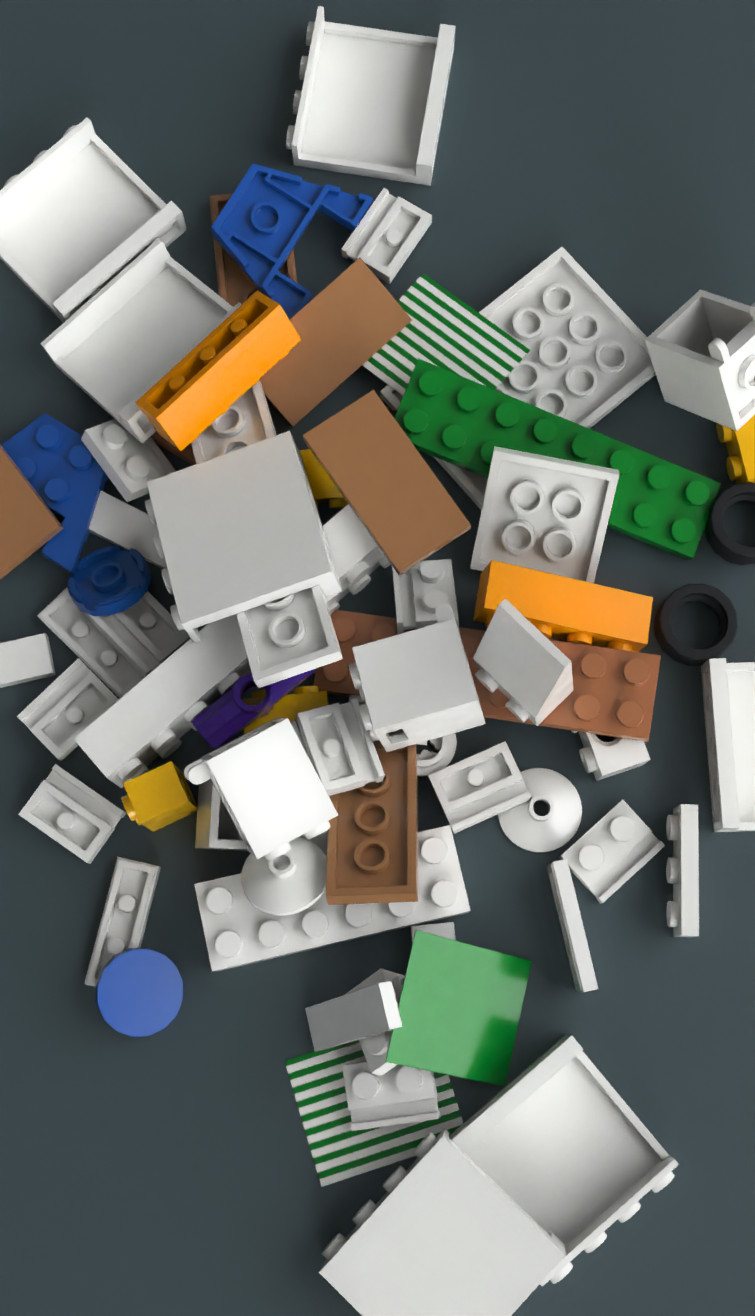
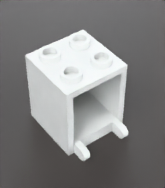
M700 289L645 339V343L665 402L738 431L755 415V302L748 306Z
M441 603L436 607L435 615L438 622L436 624L352 648L356 662L349 664L351 678L355 689H359L362 701H366L365 704L359 705L363 724L366 731L369 730L373 742L380 740L386 752L486 724L452 607L447 603Z
M277 717L202 756L200 759L188 764L184 769L185 778L195 785L202 784L211 779L247 850L257 859L265 856L267 861L283 855L291 849L290 841L301 835H305L307 839H310L325 832L331 827L329 820L338 816L288 718Z

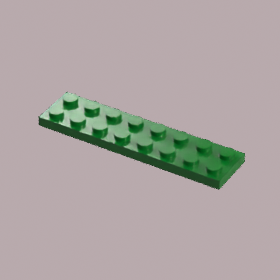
M419 358L394 418L417 450L485 478H488L494 446L619 470V479L607 527L688 561L694 558L709 517L710 508L721 485L720 482Z

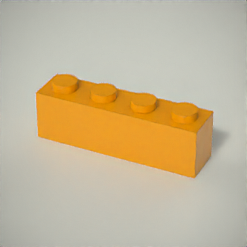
M256 291L135 403L158 434L179 451H182L190 443L194 442L212 422L224 414L241 395L254 386L279 360L283 359L301 341V338L281 305Z
M491 560L480 574L473 620L485 623L487 628L498 605L504 599H507L548 639L554 638L570 643L639 652L648 645L653 597Z

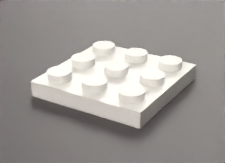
M494 446L470 569L483 571L489 562L494 560L594 583L619 479V470Z

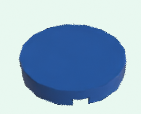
M108 546L87 555L76 565L77 572L73 578L70 575L67 582L69 595L73 603L81 612L92 616H110L127 610L139 602L148 591L152 578L145 557L136 549L130 548L131 551L122 550L120 546Z
M129 948L114 955L101 969L97 979L95 1003L102 1019L115 1031L131 1037L150 1036L165 1029L177 1016L183 1001V980L177 966L166 955L148 948Z

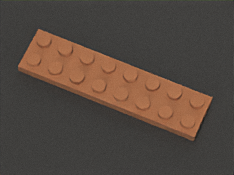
M335 610L330 616L343 659L316 668L313 686H317L319 692L327 691V694L350 697V695L360 696L359 689L356 690L349 670V664L356 662L352 648L398 635L396 618ZM459 627L484 717L523 723L506 707L505 704L509 699L498 688L493 693L490 692L475 676L478 669L473 657L486 631ZM406 629L404 633L415 629ZM550 640L572 662L574 690L538 726L649 742L661 655ZM529 718L524 722L525 724L535 725Z

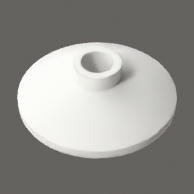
M532 768L520 772L532 799L498 814V820L503 832L511 842L527 851L542 853L562 847L575 835L581 822L582 805L576 788L565 776L550 769ZM537 801L547 803L549 807L548 814L545 816L537 815L533 810L534 803Z
M297 837L289 842L291 846L289 851L270 861H267L265 856L257 859L250 854L243 865L241 873L242 888L249 902L262 912L272 915H291L312 906L326 889L327 870L326 856L315 843L308 839ZM289 865L285 870H277L280 866Z

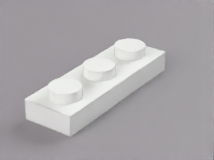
M680 804L673 808V815H668L666 821L667 840H673V858L668 857L666 865L667 882L673 884V901H668L666 919L667 926L673 927V937H698V805Z

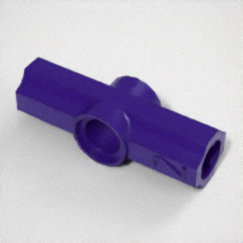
M316 669L261 687L265 690L264 700L254 706L243 702V695L246 690L257 686L253 680L252 673L245 674L235 682L234 687L194 718L191 723L212 749L216 750L225 745L254 720L268 715L273 709L274 704L312 675Z

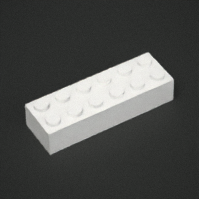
M450 825L418 832V902L328 905L325 889L322 896L312 906L301 912L291 915H272L262 912L249 902L242 888L241 873L194 884L212 971H222L457 916L471 911ZM289 865L280 866L277 870H285Z

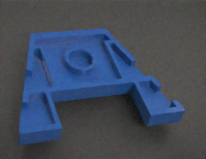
M253 163L211 226L210 233L258 290L281 305L290 320L311 301L313 293L279 271L316 213L320 211L353 232L371 206L374 198L362 193L356 196L342 192L340 187L330 184L320 186L302 181L301 176Z
M44 413L3 443L2 447L48 508L64 519L61 523L64 529L47 542L41 553L45 558L74 576L77 572L76 565L80 562L79 557L83 545L87 543L90 534L89 526L100 491H104L108 476L82 442V435Z

